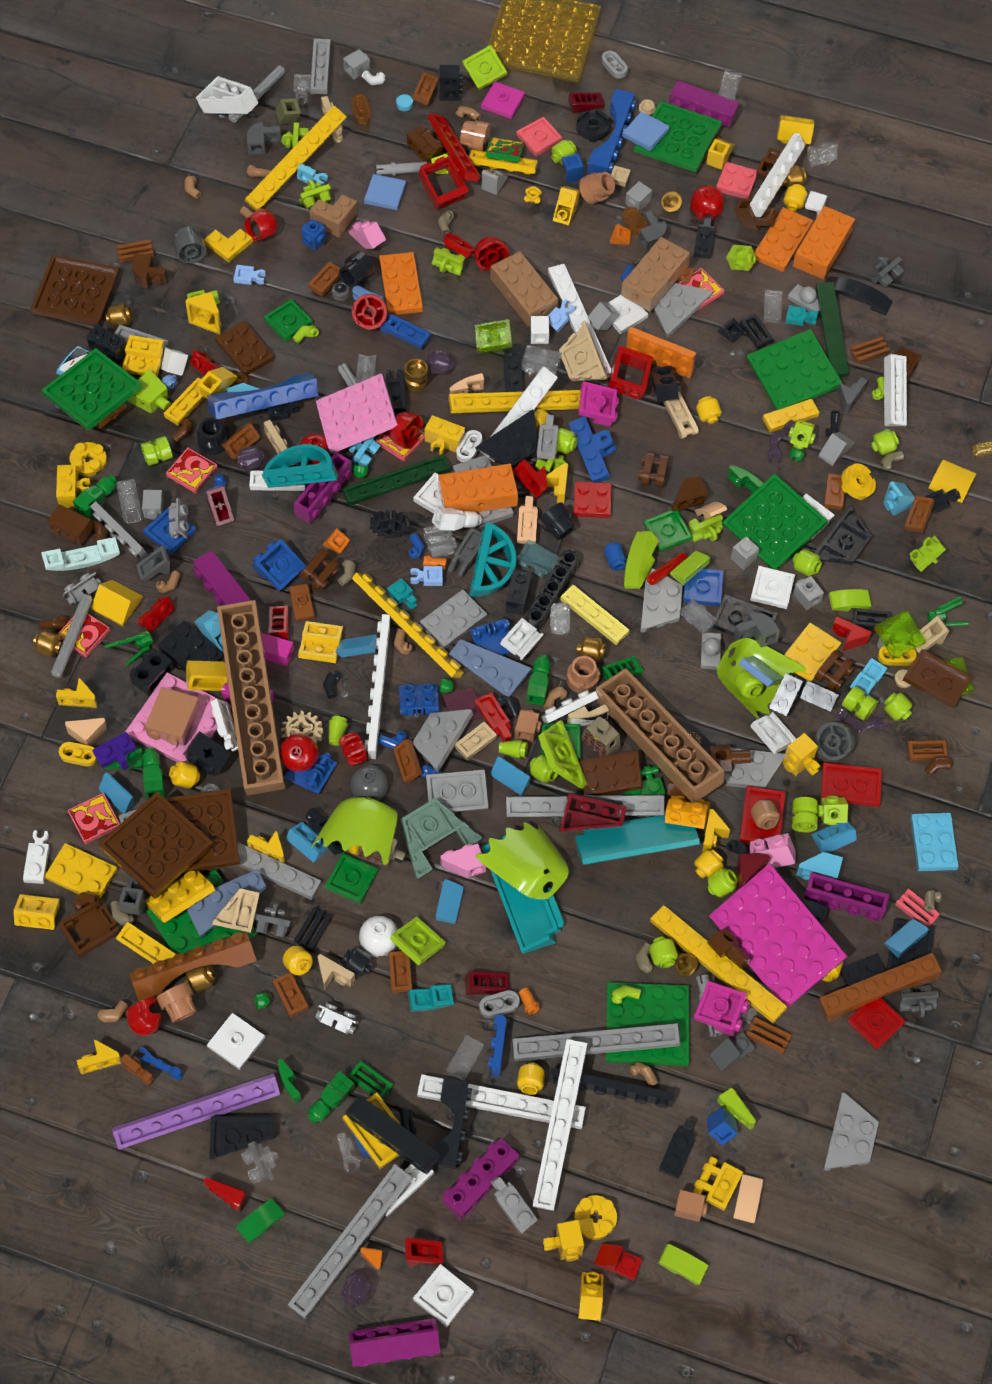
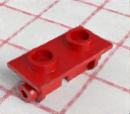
M193 350L190 364L203 375H206L208 371L221 368L216 362L212 364L213 360L204 352Z
M168 596L159 598L151 607V611L147 610L138 618V625L140 627L144 626L150 634L175 610Z

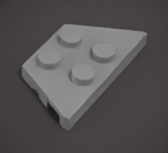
M675 283L653 308L660 325L665 331V336L669 338L713 295V292Z
M651 568L648 575L655 571V569ZM667 576L654 585H650L645 579L640 632H646L647 629L655 626L659 628L667 623L671 624L679 621L682 584Z
M472 710L430 713L413 740V747L422 754L423 758L433 766L435 771L439 772L472 718Z
M730 748V751L746 750V749ZM750 750L751 763L732 764V772L724 773V783L726 786L746 788V786L766 789L771 778L774 777L777 769L783 762L785 754ZM718 757L717 759H718V760H724L725 758H723V757Z
M843 1092L823 1169L825 1171L839 1167L847 1168L852 1165L869 1164L879 1122Z

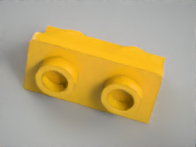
M20 894L14 908L15 925L54 930L60 899Z

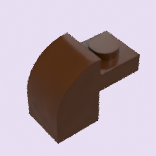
M769 147L766 156L762 157L756 171V177L765 180L782 152Z
M741 198L734 211L738 220L744 226L757 231L760 226H771L777 215L775 208H767L762 217H755L750 206L753 198Z
M134 253L132 261L135 281L140 286L148 288L149 283L167 285L166 268L153 267L152 255Z

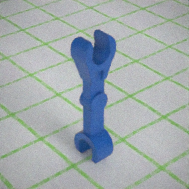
M144 1047L139 1048L141 1052L145 1053L143 1057L134 1055L141 1063L151 1064L157 1069L167 1072L176 1080H180L183 1076L181 1069L175 1066L172 1067L162 1062V1060L153 1057Z

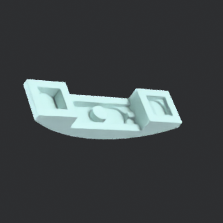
M113 537L98 540L97 545L65 552L55 549L41 552L46 570L65 571L105 562L116 557L120 552L116 538Z

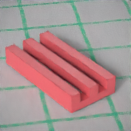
M909 888L895 904L912 919L925 926H931L940 915L935 909L933 911H924V900ZM903 901L910 905L918 914H921L923 917H925L928 920V922H926L923 918H921L918 914H916L913 910L906 906L903 903Z

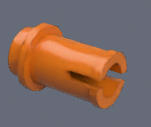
M430 554L428 556L424 555L423 567L442 566V569L445 570L446 558L433 557Z
M527 987L519 991L518 996H520L525 1006V1012L529 1015L537 1013L540 1010V1004L535 1001L530 989Z

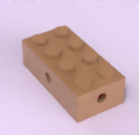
M660 237L622 282L621 296L651 312L689 266L690 252Z
M520 251L491 265L490 279L528 327L531 325V316H548L555 307L558 308V298Z

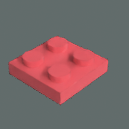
M726 162L716 188L721 193L739 198H749L757 178V170Z

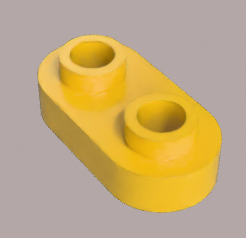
M885 645L880 648L878 653L879 662L888 666H910L917 657L915 649L911 646Z
M65 742L59 748L60 758L64 762L86 767L93 766L97 762L92 753V750L95 748L92 746ZM69 752H72V753H73L72 755L67 756V753H69ZM87 756H91V759H89V760H87V759H85V758H86Z

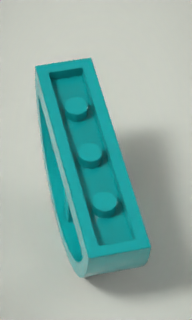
M302 444L290 447L272 458L266 465L262 477L267 487L273 488L335 481L338 475L334 463L325 449L316 445ZM309 460L321 461L318 464L308 465ZM301 462V466L290 467L295 463Z
M486 522L482 529L469 596L485 597L498 592L507 583L516 565V552L511 539L502 529L489 522ZM491 537H492V538L495 539L498 543L495 544V545H493V546H491V547H489V545H490V540H491ZM503 548L507 561L488 555ZM487 563L507 568L505 577L498 581ZM484 572L492 582V585L481 586Z

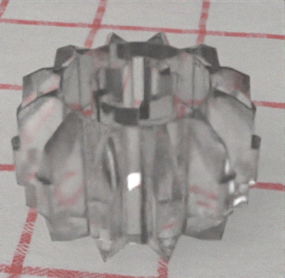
M552 604L550 627L553 634L564 635L570 632L571 611L569 604Z

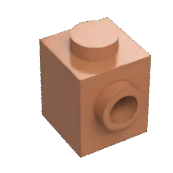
M520 710L515 728L516 739L534 742L536 732L540 733L542 722L539 721V713L532 710Z
M680 1190L674 1216L699 1222L701 1216H705L708 1204L704 1203L705 1196Z

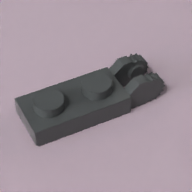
M470 528L455 552L448 571L453 572L460 561L463 565L459 569L458 575L461 577L465 575L468 567L471 566L477 556L482 532Z

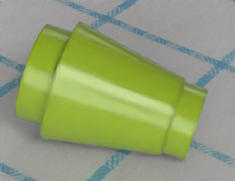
M332 716V719L329 721V744L340 746L339 738L344 736L348 726L346 718Z
M523 740L500 742L499 753L518 759L526 758L528 743L523 742Z

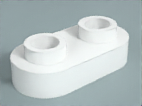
M470 430L464 435L456 454L460 462L472 460L476 456L478 451L475 447L482 443V434L479 431Z

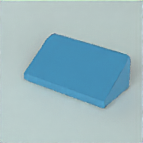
M377 635L344 639L336 648V653L341 658L375 653Z
M498 756L491 771V776L519 795H523L530 786V776Z
M106 772L100 783L99 791L104 793L105 797L123 814L127 813L135 806L133 796Z
M848 821L847 823L831 825L811 834L821 853L832 852L857 840L856 830Z
M300 822L290 828L286 836L287 841L312 862L317 861L329 849L324 847L321 839L311 848L318 835L304 822Z
M444 879L436 912L437 921L456 924L464 886Z
M912 919L884 944L899 958L923 938L929 929L915 919Z

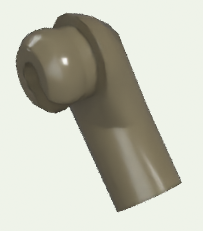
M451 210L443 213L438 220L443 235L450 233L448 225L454 217V213Z
M898 451L886 454L881 460L882 468L884 470L892 469L893 461L904 459L903 452Z
M345 560L342 564L344 566V574L337 579L341 586L346 585L352 580L356 573V565L352 560Z
M935 890L927 891L925 893L924 909L933 911L935 909V901H941L942 893Z
M119 901L111 902L112 917L116 923L125 926L127 922L130 924L134 922L132 914L120 912Z
M648 943L643 944L636 956L639 969L645 973H649L653 969V965L648 958L650 954V944Z

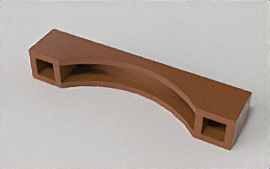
M243 932L235 933L232 937L223 940H216L212 944L203 947H196L184 954H176L170 959L157 961L153 965L137 968L129 974L140 1002L152 996L157 997L172 980L193 968L215 964L238 968L257 960L248 934Z
M931 953L819 998V1007L826 1022L829 1023L885 995L911 987L922 986L940 979L941 969L934 954Z

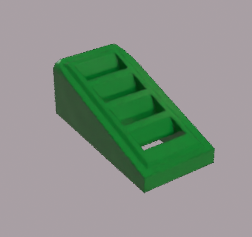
M635 656L602 667L601 674L607 681L613 677L612 672L618 674V669L622 671L624 666L628 668L634 677L643 673L644 670ZM631 663H633L636 667L635 670H633L630 666Z

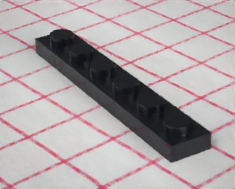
M551 1067L549 1082L557 1086L561 1069ZM581 1074L578 1091H585L586 1089L593 1091L597 1095L610 1094L621 1100L626 1098L634 1099L635 1102L640 1104L654 1103L655 1106L660 1108L671 1107L674 1099V1093L585 1074Z

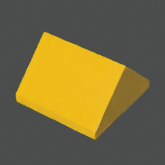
M211 292L188 298L185 301L189 323L219 335L222 333L219 310Z
M114 580L99 584L91 609L124 626L144 599V596Z

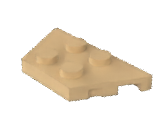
M584 320L580 324L582 327L577 333H573L568 341L559 349L569 379L571 381L608 379L589 326Z

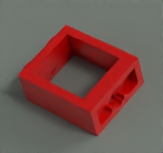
M442 156L434 163H426L420 167L418 177L436 211L467 197L469 190L451 156ZM446 168L457 189L438 197L427 175Z
M619 346L614 355L607 387L617 389V393L629 396L632 399L641 400L646 391L653 356ZM620 363L643 370L640 385L617 378Z

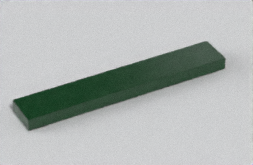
M834 282L816 283L815 287L827 358L839 377H847L849 370Z
M443 454L342 488V492L348 505L352 506L428 480L434 473L439 475L451 472V467Z

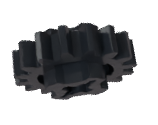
M386 510L384 513L379 511L378 514L374 513L373 517H370V530H372V533H378V536L384 535V538L401 537V534L406 535L407 531H410V519H408L407 515L402 516L403 512L396 513V510Z

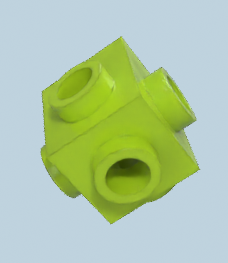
M733 245L726 256L731 270L750 271L756 261V255L751 246Z
M797 420L795 427H791L788 435L791 438L790 443L794 444L793 447L804 449V447L808 448L809 444H813L816 436L813 433L814 424Z
M831 795L827 796V798H821V805H818V816L822 818L823 823L827 825L847 823L848 803L844 797L839 798L838 796Z

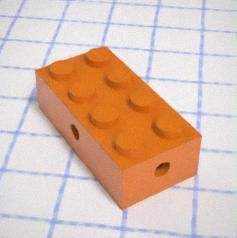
M823 206L795 253L793 267L824 280L852 233L855 218Z
M511 463L438 475V488L443 508L452 507L462 511L483 512L517 506L518 492Z

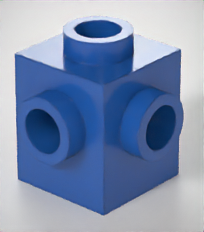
M311 219L301 229L302 243L316 251L326 241V227L322 223Z

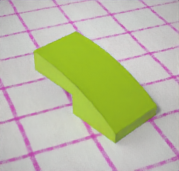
M849 589L829 593L832 610L848 612L851 608L868 610L871 607L868 590Z
M670 1244L666 1245L658 1261V1264L667 1270L683 1276L695 1285H700L709 1266Z

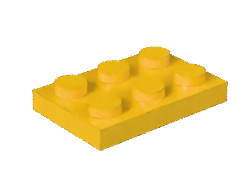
M809 623L784 656L805 667L806 671L793 673L794 675L813 682L818 669L834 650L837 651L841 642L812 623Z
M65 843L45 874V879L76 894L88 892L99 895L101 899L118 869L116 866Z
M189 871L178 880L172 882L155 899L150 896L144 901L147 907L165 923L213 893L215 889L213 884L199 871Z
M378 1093L367 1099L400 1124ZM346 1115L342 1117L343 1121L379 1169L399 1156Z

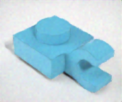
M300 164L297 169V179L305 183L308 180H312L313 183L319 182L321 186H324V182L320 180H328V175L325 173L316 174V170L309 166Z

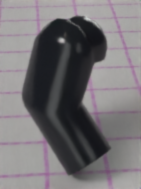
M831 411L830 428L825 430L827 437H830L832 433H837L839 430V411Z
M330 671L323 682L328 699H333L337 696L334 683L340 680L338 672Z
M505 695L496 699L501 708H508L512 718L519 716L520 711L514 699Z
M729 840L726 843V848L732 853L739 855L750 854L744 842Z

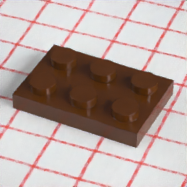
M245 320L215 337L217 344L244 377L274 361V355Z
M922 649L905 674L903 681L953 709L970 683L972 676Z
M638 750L581 760V769L588 784L583 788L584 795H609L643 789Z

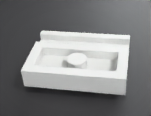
M521 618L500 644L512 654H517L520 660H523L544 634L538 633L534 626Z
M774 712L769 716L766 715L752 722L750 726L774 754L786 749L788 745L796 740L795 736Z

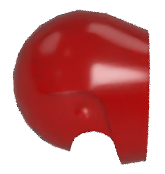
M258 210L244 222L245 231L253 238V241L266 239L276 232L278 226L275 215L268 210ZM252 219L258 224L260 237L254 235L251 230L250 222Z
M155 996L134 1004L126 1011L128 1026L137 1035H151L160 1027L161 1013L153 1014L150 1012L158 1002Z

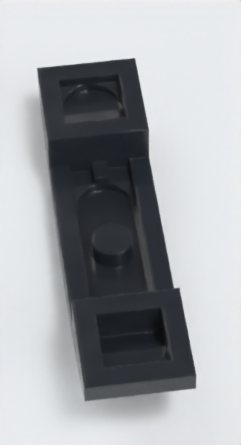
M834 276L827 277L825 281L834 282L836 297L842 294L871 305L870 310L882 315H887L892 304V300L885 294L862 282Z

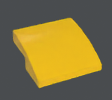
M130 335L125 348L126 357L122 369L129 374L140 376L151 370L158 376L164 340Z
M942 460L928 489L935 492L943 489L946 493L956 488L961 496L956 501L962 503L975 479L976 473Z
M306 621L298 658L336 663L338 657L336 648L341 642L343 626Z

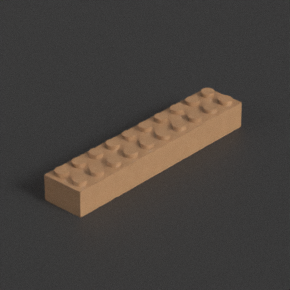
M252 600L217 606L244 790L248 796L286 789L256 601Z

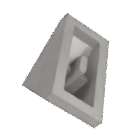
M494 169L483 170L482 189L497 195L507 180L508 175Z
M841 432L832 433L818 457L833 467L854 445V441Z

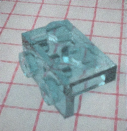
M529 539L521 553L516 555V558L519 560L518 564L527 569L531 566L535 569L534 573L542 578L545 575H550L560 558Z

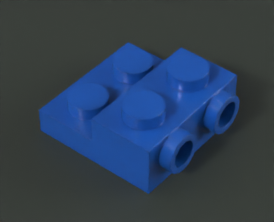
M282 539L277 543L275 541L271 542L266 547L268 551L265 554L259 553L253 559L255 563L252 565L256 572L264 580L267 579L278 591L283 589L306 567Z

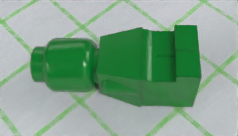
M112 475L104 476L96 486L94 485L83 490L73 501L75 510L82 516L90 519L94 511L90 506L95 501L101 505L105 496H108L116 488L117 480Z
M539 655L534 661L533 674L530 676L527 691V704L544 706L549 683L547 676L551 667L549 657L545 655Z
M147 748L142 755L146 800L151 798L156 792L165 798L162 769L159 768L160 755L156 752L155 748Z
M339 1071L320 1094L321 1100H316L308 1109L309 1113L306 1117L313 1124L322 1122L330 1114V1109L333 1110L351 1095L356 1089L355 1084Z

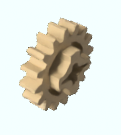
M303 711L300 712V715L293 712L294 717L287 716V722H282L281 735L283 742L287 737L298 733L310 736L316 743L322 740V722L318 721V716L312 717L311 712H308L307 715H304Z

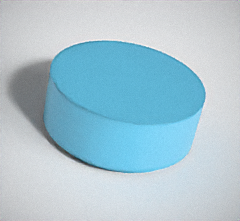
M406 94L398 96L396 99L397 108L401 111L412 109V97Z

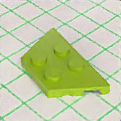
M560 720L538 735L540 745L544 750L551 770L583 789L588 784L563 721Z

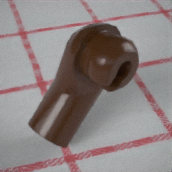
M189 419L183 420L181 423L182 427L171 435L176 442L193 430V422H190Z
M97 519L92 521L93 529L96 531L93 541L97 544L98 540L107 539L108 530Z
M60 615L56 620H40L39 628L41 630L62 629L67 624L68 618Z
M935 757L924 770L932 776L937 769H951L953 761L949 757Z
M81 892L75 899L73 908L79 911L89 903L98 904L100 897L97 894Z

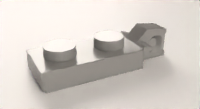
M547 415L546 424L540 425L537 458L555 460L558 425H553L554 415Z
M497 1176L490 1181L496 1189L494 1193L496 1202L519 1233L522 1234L538 1221L510 1182L505 1184Z

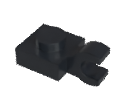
M298 400L268 407L271 422L288 419V414L300 412Z
M956 488L946 493L943 489H940L925 496L934 499L932 514L950 507L948 502L961 498Z

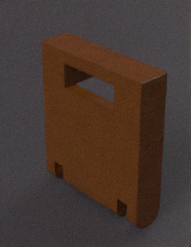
M101 899L98 904H89L58 923L79 958L118 936L121 932L106 906H102L103 902ZM73 929H76L82 939L77 942V945L69 934Z

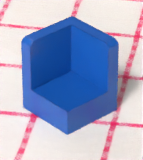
M578 153L562 157V164L566 171V182L570 183L581 180L583 177V164Z
M723 1106L707 1117L708 1133L721 1145H724L738 1135L736 1118Z

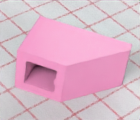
M376 221L356 222L352 225L353 228L348 231L365 249H373L386 240Z
M788 833L750 841V854L769 855L771 857L769 863L773 867L777 868L795 864L796 850Z
M467 844L462 849L456 851L449 850L440 856L441 867L463 877L469 878L486 872V866L476 858V854H482L478 844Z

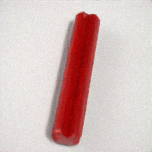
M685 552L680 553L647 575L646 581L650 585H654L669 575L673 569L688 558V555Z

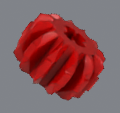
M356 732L345 734L339 738L341 751L350 766L358 765L367 760L365 747Z

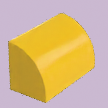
M187 661L186 683L188 690L222 691L223 685L227 684L228 677L225 662Z

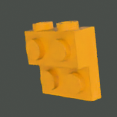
M671 796L666 807L665 823L704 829L710 809V801L700 799L692 803L683 796Z

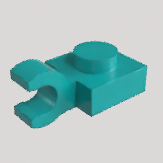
M789 305L786 323L803 326V323L806 322L815 325L818 312H806V308Z
M402 578L387 588V593L398 604L404 602L410 610L417 607L415 603L417 599L413 596V590Z

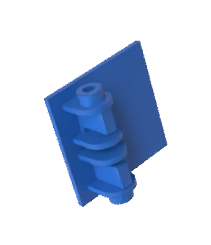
M502 618L501 620L469 629L476 646L501 656L511 653L500 644L503 638L510 632L508 619Z
M407 684L399 686L400 714H404V716L414 715V709L416 715H418L417 709H421V715H423V709H425V715L439 712L437 684Z
M329 753L319 754L317 763L310 770L300 773L288 770L284 779L319 795L337 762L331 760L332 756Z

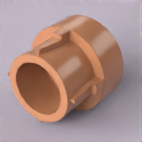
M465 121L461 131L460 143L473 150L485 151L490 137L491 124L482 121Z
M608 172L586 175L580 180V193L589 204L601 202L614 193V179Z
M587 655L579 656L573 661L567 670V684L572 691L581 693L585 690L592 692L596 689L600 676L596 662Z
M188 982L177 985L156 997L161 1009H166L172 1023L181 1021L197 1012L191 998L194 994Z

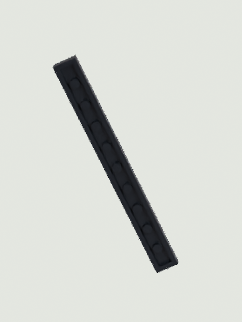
M503 344L505 392H523L521 344ZM514 475L518 498L526 497L527 487Z

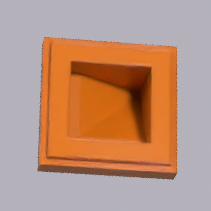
M616 224L610 238V243L629 245L631 230Z
M336 528L322 545L341 554L350 539Z
M362 1247L360 1250L361 1256L375 1269L380 1270L383 1258L382 1251Z

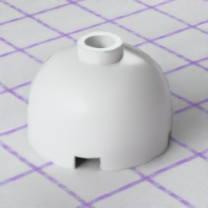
M374 916L367 919L359 932L361 948L373 957L388 956L389 952H394L397 946L390 940V937L398 930L396 924L385 916Z

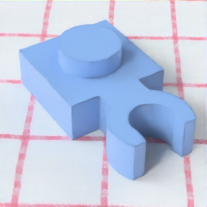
M237 265L234 283L251 285L252 281H255L257 284H264V278H260V276L266 277L265 270L254 271V267Z
M567 299L562 302L560 309L555 307L548 315L549 324L558 332L570 320L567 315L573 313L576 309L573 304L570 308H566L569 304Z
M424 566V571H420L417 568L411 569V575H417V577H411V584H418L420 581H424V586H442V566Z

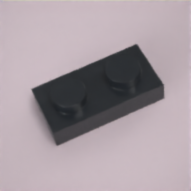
M877 954L842 967L840 974L848 987L883 973L885 970Z

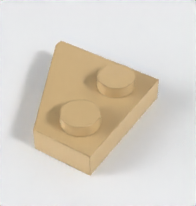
M239 889L213 920L212 925L251 933L260 893Z

